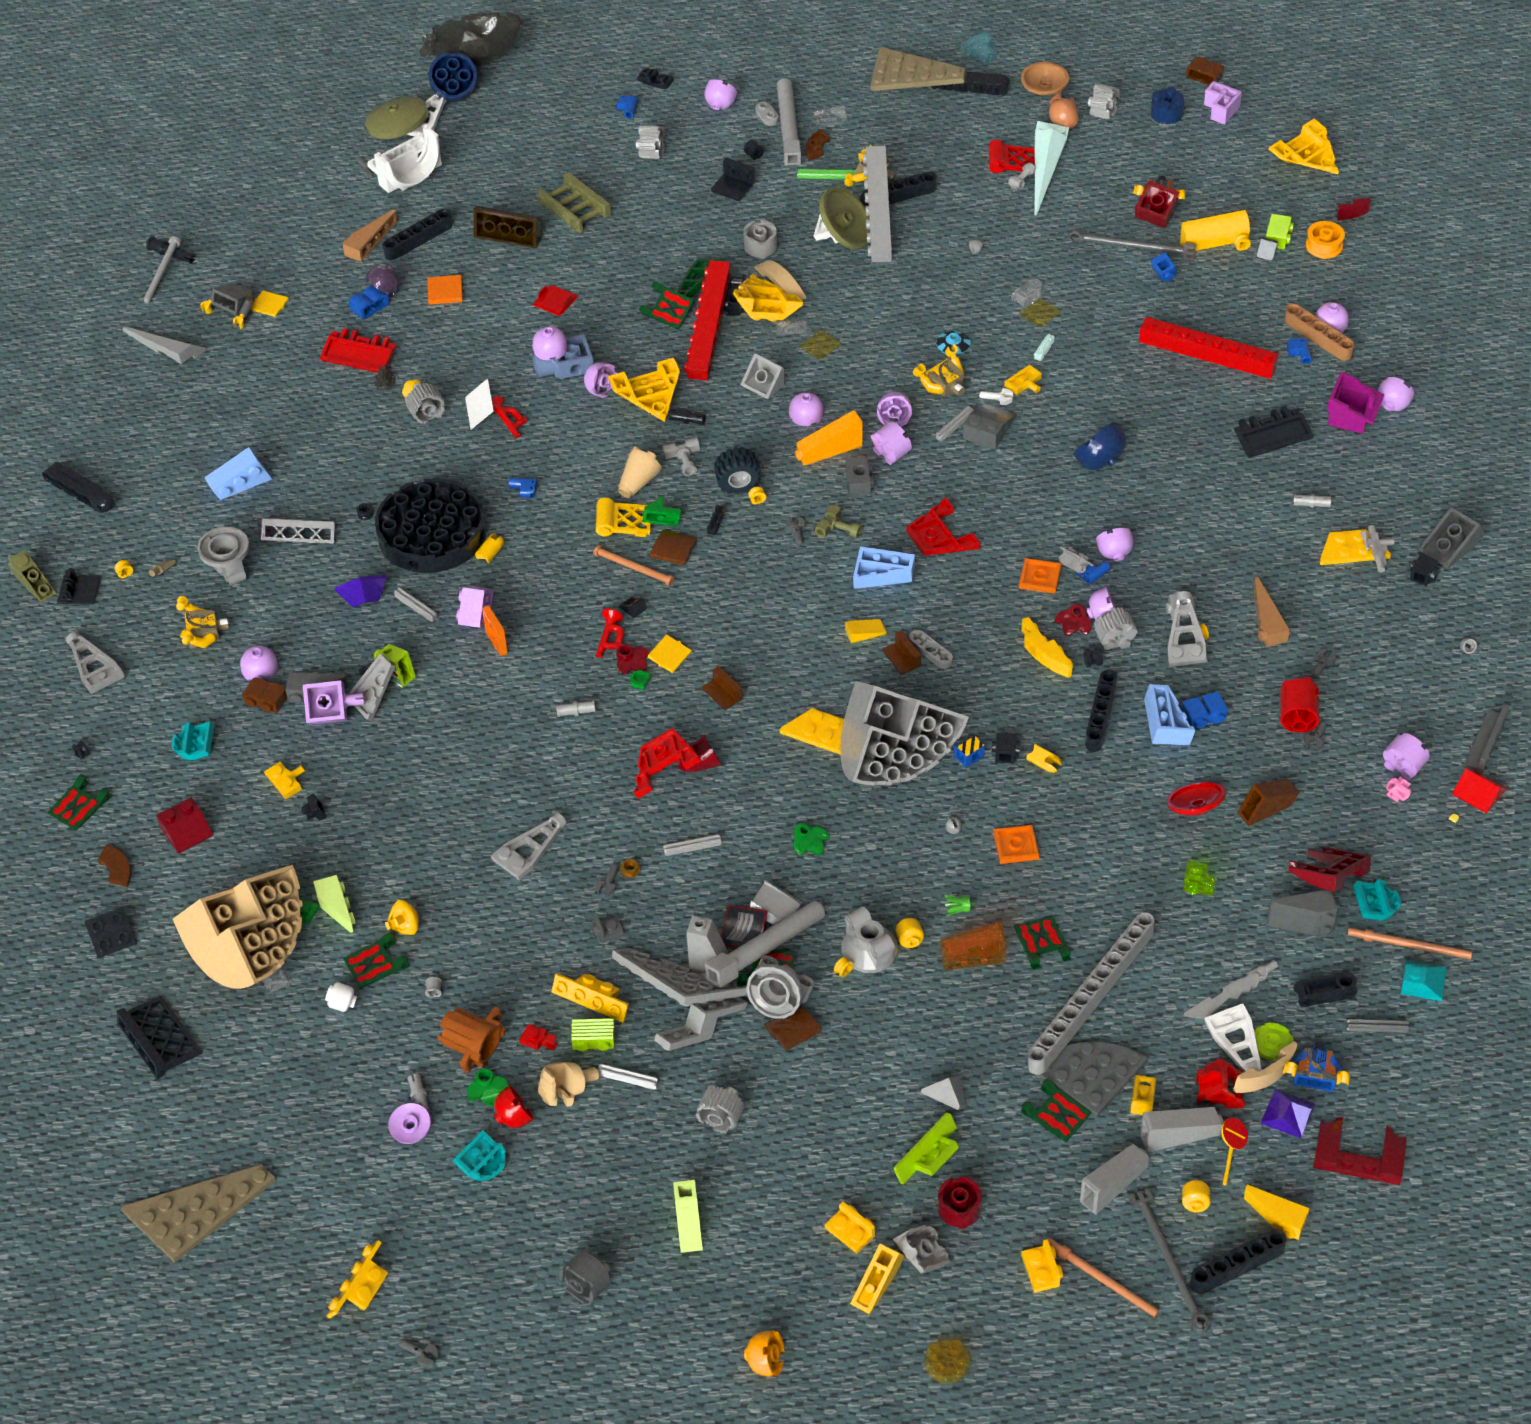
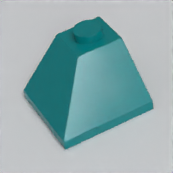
M1405 959L1401 994L1443 1001L1447 967Z

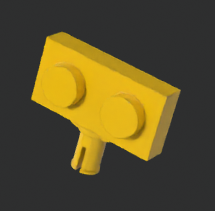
M1028 365L1007 379L1004 386L1016 395L1027 388L1037 393L1041 387L1035 383L1042 378V373Z
M278 762L264 771L265 776L285 799L302 790L300 784L296 781V777L305 772L301 765L290 771L281 762Z

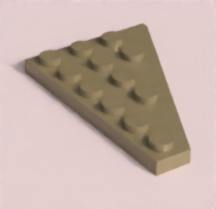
M880 47L870 88L872 91L965 83L966 69Z
M257 1165L127 1204L121 1210L176 1263L273 1184L276 1179L264 1166Z

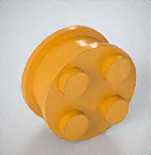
M1316 222L1308 228L1306 249L1310 254L1321 259L1336 257L1343 250L1345 232L1340 225L1334 222Z

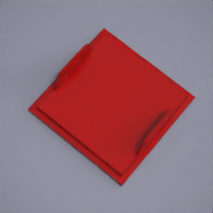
M545 285L540 290L538 299L532 305L561 316L579 296L553 285H550L548 288Z

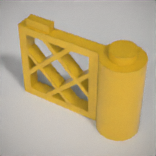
M610 498L599 499L596 506V533L604 537L612 533L635 534L637 537L650 535V523L642 522V517L637 514L638 511H644V507L647 505L614 503ZM618 509L626 510L628 513L622 515ZM634 516L637 520L632 523L627 518ZM623 521L628 526L618 527V524ZM642 523L646 526V529L638 528L636 525Z

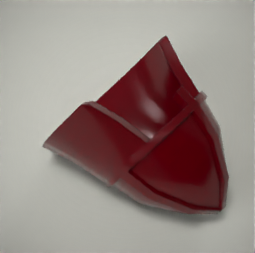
M704 735L696 742L689 743L692 750L701 758L699 763L686 769L682 765L681 758L678 760V769L685 772H699L722 766Z

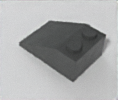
M985 403L974 410L963 425V439L996 449L1017 414Z
M1451 507L1418 548V551L1427 557L1438 560V564L1448 569L1472 550L1485 533L1481 524Z
M1329 890L1271 899L1267 925L1309 935H1327L1333 932L1337 906Z

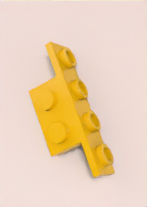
M558 973L555 974L552 993L622 1023L625 1021L629 1003L616 998L619 995L620 988L613 986L612 983L598 980L590 974H583L576 980Z
M378 1240L372 1245L369 1243L362 1252L363 1259L361 1262L357 1261L350 1272L353 1273L349 1280L346 1279L339 1290L342 1292L339 1297H334L328 1306L330 1311L326 1317L332 1318L335 1316L346 1299L360 1309L365 1310L388 1274L387 1271L371 1261L382 1242Z

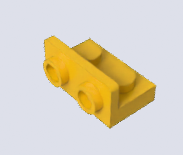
M843 1201L839 1204V1211L825 1224V1229L857 1254L875 1237L873 1222L868 1218L862 1217L852 1205H847Z
M1048 1239L1043 1240L1041 1247L1021 1251L1034 1293L1060 1287V1278H1063L1061 1266L1056 1265V1252L1054 1247L1049 1245Z

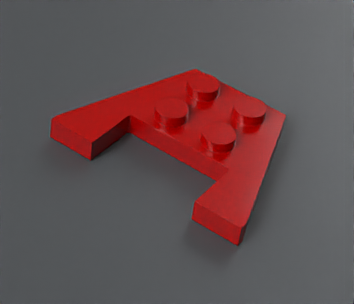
M947 498L942 499L938 506H933L929 513L925 516H920L906 527L907 534L923 556L980 549L981 543L973 533L955 539L940 519L954 513V507Z
M673 728L640 747L638 760L640 770L635 780L637 788L634 789V795L637 798H641L653 790L650 776L662 771L663 768L671 763H675L681 758L682 765L689 769L701 761V758Z

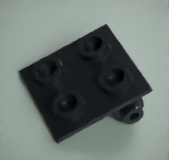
M68 568L63 576L57 604H94L100 576L76 575L73 568Z
M123 907L84 921L98 958L137 944Z

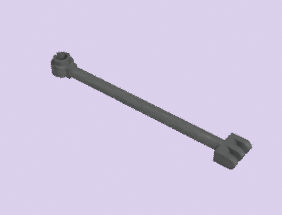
M1079 228L1072 229L1069 234L1071 242L1092 241L1183 254V260H1195V243L1185 242L1184 247L1085 234Z
M1149 1188L1143 1189L1146 1197H1143L1140 1190L1136 1191L1137 1200L1133 1193L1127 1194L1132 1208L1140 1207L1192 1315L1193 1330L1197 1333H1202L1204 1327V1331H1208L1210 1320L1199 1311L1148 1205L1153 1203L1154 1200ZM1198 1320H1203L1205 1322L1204 1326Z

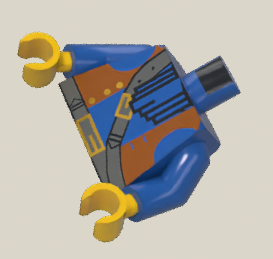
M1315 1042L1313 1048H1304L1302 1054H1297L1291 1061L1285 1062L1283 1074L1289 1073L1295 1077L1293 1085L1334 1092L1335 1084L1339 1085L1344 1082L1349 1085L1350 1073L1343 1070L1339 1061L1335 1060L1333 1052L1325 1051L1326 1044L1323 1042Z

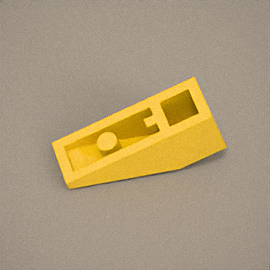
M1247 1185L1244 1199L1274 1229L1284 1232L1286 1238L1299 1240L1310 1208Z
M879 1244L850 1304L870 1314L895 1277L905 1255L886 1245Z

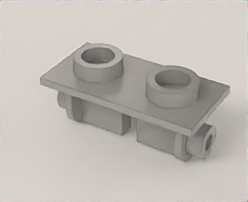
M1060 546L1063 553L1059 556L1058 560L1062 565L1071 568L1077 573L1085 572L1087 565L1093 567V564L1088 562L1089 558L1080 552L1078 554L1077 551L1070 547L1065 549Z

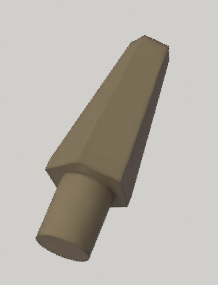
M168 560L154 564L149 571V575L152 577L157 574L160 575L173 566L176 561Z

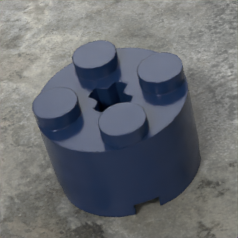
M1173 87L1154 92L1151 103V117L1158 123L1165 122V124L1179 122L1183 116V95Z

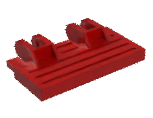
M343 328L340 337L339 332L332 331L331 335L328 336L320 355L321 361L385 374L396 348V344L390 343L389 337L385 336L382 345L379 346L380 335L376 334L371 343V339L359 337V331L357 330L352 332L348 340V328Z

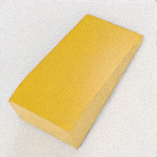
M881 619L845 622V631L851 643L887 634Z
M1135 1075L1131 1105L1132 1114L1143 1115L1144 1112H1151L1153 1110L1156 1078ZM1145 1081L1148 1082L1151 1086L1141 1085L1139 1083Z

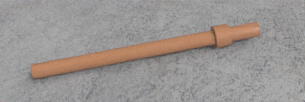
M1348 929V936L1363 938V941L1372 942L1373 940L1470 960L1472 957V951L1375 933L1374 930Z
M1047 1238L1049 1245L1053 1246L1055 1252L1058 1253V1257L1064 1261H1070L1154 1318L1160 1311L1159 1309L1072 1253V1249L1066 1245L1062 1246L1051 1238Z

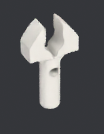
M1002 388L1000 393L981 391L979 396L984 399L998 400L1000 405H1007L1012 403L1013 392Z

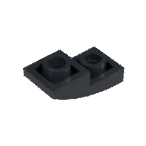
M643 68L637 76L638 81L665 90L674 81L672 75L658 74L657 69Z

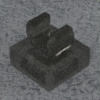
M384 365L379 368V372L375 376L377 381L374 382V385L378 388L383 386L386 390L393 389L396 376Z

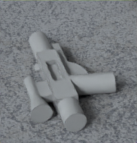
M1370 525L1368 526V532L1363 531L1360 535L1366 550H1369V547H1371L1379 573L1385 571L1384 566L1387 564L1384 554L1387 551V546L1394 545V539L1379 540L1375 526Z

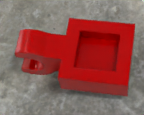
M531 1024L527 1025L519 1038L520 1044L539 1050L541 1046L555 1050L558 1045L557 1042H554L556 1036L548 1034L547 1030Z

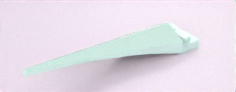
M1037 121L1034 135L1036 168L1035 216L1038 214L1054 170L1065 147L1069 127Z

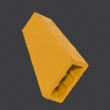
M854 410L798 441L797 450L795 451L797 460H801L805 466L861 447L862 420Z

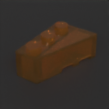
M1002 921L941 939L940 954L944 971L1005 964L1006 939Z

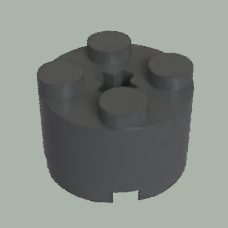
M584 1249L560 1270L559 1278L562 1283L565 1281L568 1285L566 1290L570 1295L582 1303L586 1301L591 1303L610 1284V1276L608 1274L610 1267L605 1262H600L589 1250Z

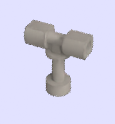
M697 437L685 440V444L676 446L675 443L662 446L665 459L673 457L682 459L683 465L681 469L685 476L694 475L697 472L695 463L689 460L690 453L700 451Z

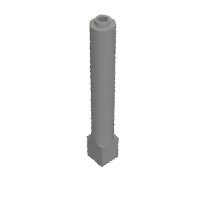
M781 79L777 82L784 163L785 165L801 164V151L793 85L791 80Z
M812 901L729 954L722 952L705 963L706 980L722 988L738 978L739 971L823 919L825 916L823 905L817 901Z

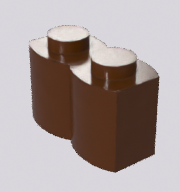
M1195 57L1187 67L1186 77L1210 85L1213 81H1220L1223 77L1224 67L1219 63L1209 62L1205 58Z
M257 677L250 681L242 693L244 703L247 706L262 708L268 713H277L287 699L286 687L278 683H269Z

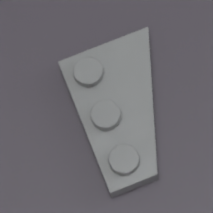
M381 653L348 694H364L363 700L365 704L354 705V707L368 721L373 720L395 669V665Z

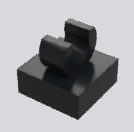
M314 794L308 796V804L301 807L303 815L306 814L307 819L314 817L319 821L326 819L323 803Z

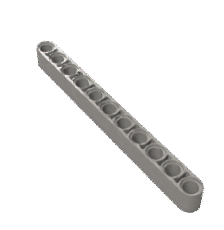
M1143 912L1136 916L1029 1049L1028 1069L1032 1074H1043L1150 941L1154 935V917L1152 914Z

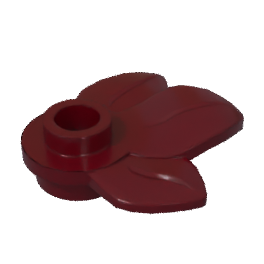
M1074 604L1068 610L1060 611L1055 617V623L1062 624L1065 636H1070L1077 630L1088 635L1091 630V620L1086 616L1085 607L1080 604Z
M620 646L616 652L618 670L623 674H628L631 670L646 671L647 664L644 658L650 652L643 647Z

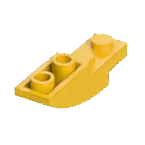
M1029 617L1022 619L1021 631L1025 635L1024 647L1028 652L1050 670L1065 677H1071L1073 663L1070 658L1066 657L1063 648L1060 645L1058 646L1054 639L1047 641V638L1040 633L1037 624L1033 623Z

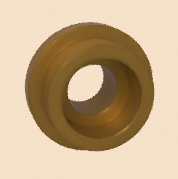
M627 859L622 863L620 872L626 878H634L640 873V865L633 859Z

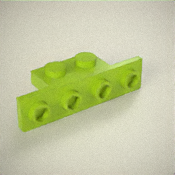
M946 1112L896 1164L894 1171L901 1184L904 1185L916 1171L933 1176L959 1148L956 1141L948 1139L957 1129L950 1113Z

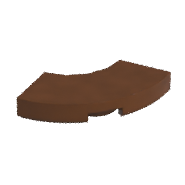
M823 129L813 133L805 145V153L809 161L823 156L822 147L830 142V137Z
M105 845L98 858V862L106 866L110 871L109 883L128 887L131 879V869L127 858L115 847Z

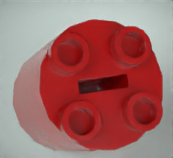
M1310 677L1285 680L1282 683L1280 689V721L1282 726L1288 731L1305 733L1312 731L1319 724V688Z

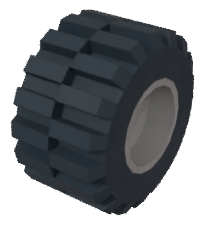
M729 448L726 452L720 453V456H717L714 462L718 486L730 494L750 491L758 485L762 477L758 456L749 448Z

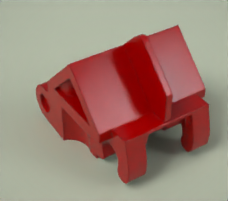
M1223 1059L1206 1065L1205 1070L1199 1069L1196 1073V1083L1199 1084L1197 1103H1202V1099L1206 1098L1210 1104H1222L1226 1108L1241 1109L1245 1107L1242 1093L1234 1092L1232 1094L1228 1091V1080H1233L1234 1088L1237 1077L1243 1071L1235 1070L1234 1066Z

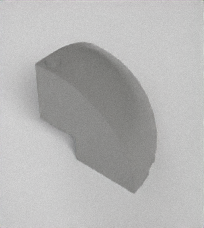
M855 681L841 735L840 755L843 772L848 780L863 785H893V783L912 780L917 775L933 768L945 754L951 751L950 748L960 738L969 717L874 685Z

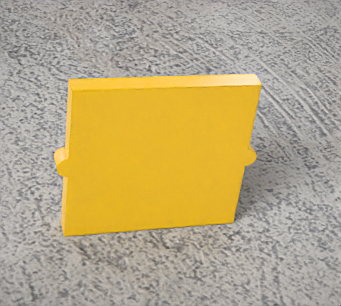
M262 291L254 299L255 301L250 310L276 317L281 309H284V305L289 300V297Z
M666 634L649 653L648 658L657 663L659 667L674 673L692 650L681 644V641H676Z

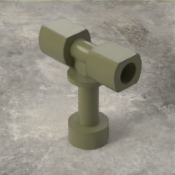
M832 504L826 511V518L821 519L815 527V534L819 537H826L830 529L835 531L836 528L850 532L851 537L858 539L862 532V525L858 523L850 525L839 521L841 508Z

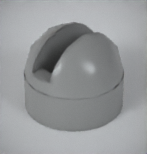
M980 240L969 241V248L972 254L982 250L983 244Z
M1465 638L1461 641L1460 648L1463 652L1471 654L1475 652L1477 643L1471 638ZM1467 643L1471 645V647L1467 648L1465 644Z
M956 817L948 819L946 831L951 834L959 833L961 831L960 820Z

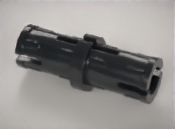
M671 409L669 420L681 421L684 424L695 423L704 425L706 415L693 413L690 410L679 411Z

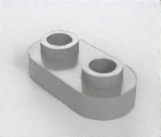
M760 102L755 106L756 114L765 125L773 126L779 122V115L769 103Z

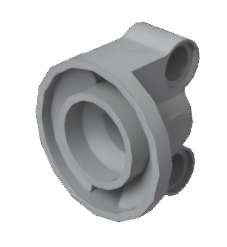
M219 527L205 533L197 546L200 559L205 564L214 567L218 573L223 574L225 581L229 582V587L246 580L242 560L249 550L247 535L234 527Z
M864 906L845 915L846 935L842 941V956L854 964L853 969L864 973H876L885 970L894 963L898 954V943L893 933L877 921L872 920L870 913Z
M766 955L761 958L758 967L748 978L746 990L748 999L755 1009L765 1016L779 1019L794 1014L801 1003L807 1002L815 983L810 977L806 975L798 976L792 968L778 965V961L775 958Z

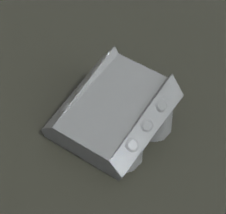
M765 880L763 886L753 901H751L749 908L768 911L767 922L774 926L798 911L802 907L803 902Z
M922 1225L910 1229L892 1240L921 1274L951 1263L946 1249L937 1243L938 1234L931 1226Z

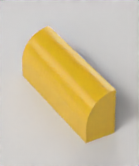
M1246 210L1182 222L1180 244L1184 247L1185 242L1195 243V250L1198 251L1232 244L1234 239L1240 234H1246L1249 238L1250 224Z

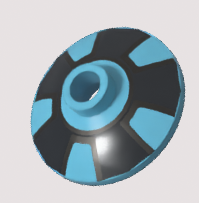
M947 331L938 336L936 345L941 352L945 353L947 347L953 352L952 345L955 344L958 348L956 355H959L970 348L971 341L963 332Z

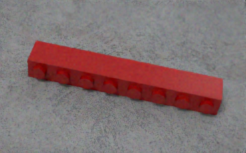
M710 260L709 266L705 267L706 280L702 281L703 294L699 295L700 307L696 309L697 321L693 323L694 334H691V348H688L687 358L689 359L684 365V372H687L688 379L707 381L709 379L731 275L730 262Z
M1149 317L1144 319L1140 327L1139 342L1269 379L1272 378L1277 368L1279 353Z

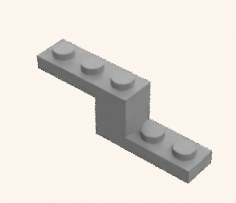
M741 997L726 998L723 1001L713 1000L708 1001V1003H693L690 1006L684 1026L656 1033L654 1041L660 1044L663 1049L672 1051L712 1039L717 1018L745 1010L748 1002Z

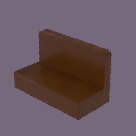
M902 630L895 633V643L883 648L884 654L901 675L921 667V654Z
M719 666L712 669L713 680L703 685L702 690L719 706L727 710L743 699L742 687Z

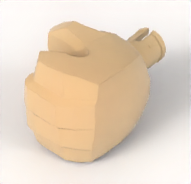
M558 1062L546 1065L540 1074L538 1094L541 1095L542 1100L549 1106H557V1097L563 1099L565 1106H572L574 1096L584 1092L585 1083L599 1079L598 1070L595 1069L596 1067L582 1070L578 1064L571 1062Z

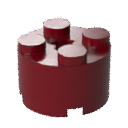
M963 1176L957 1179L949 1178L944 1181L938 1193V1214L946 1224L960 1229H965L978 1220L982 1205V1194L979 1185L974 1180Z

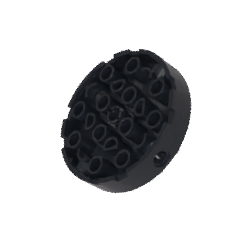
M433 478L424 479V482L416 484L414 482L399 487V491L394 494L390 493L377 510L375 527L379 547L390 562L405 570L419 573H435L450 570L472 558L485 540L486 521L481 500L475 493L469 491L465 485L455 481Z

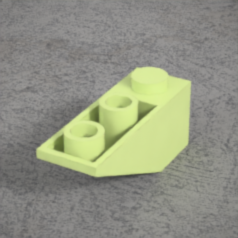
M337 875L313 881L320 908L350 933L353 932L352 925L356 923L353 913H348V909L351 907L348 897H343V894L346 893L343 882L338 881Z
M695 1180L673 1182L681 1252L703 1250Z

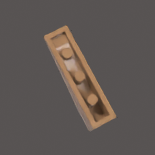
M396 210L389 211L352 233L343 243L345 256L362 262L398 222Z
M1256 577L1253 593L1259 629L1258 637L1260 641H1264L1267 647L1287 642L1289 628L1260 579Z

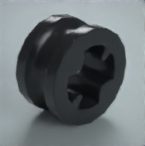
M368 503L360 504L356 509L357 516L361 520H369L373 517V508Z
M81 740L78 741L77 745H72L74 753L80 760L84 759V755H90L87 746Z

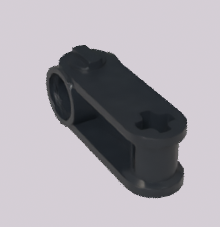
M730 275L723 308L726 309L729 315L738 316L743 313L744 308L737 301L733 292L746 280V275Z
M1350 972L1306 979L1297 982L1293 986L1294 992L1298 994V1002L1301 1007L1347 1000L1355 997L1358 993L1356 977Z

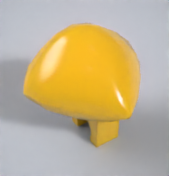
M398 899L389 913L388 921L385 922L387 930L392 929L405 935H415L419 928L418 912L407 901Z

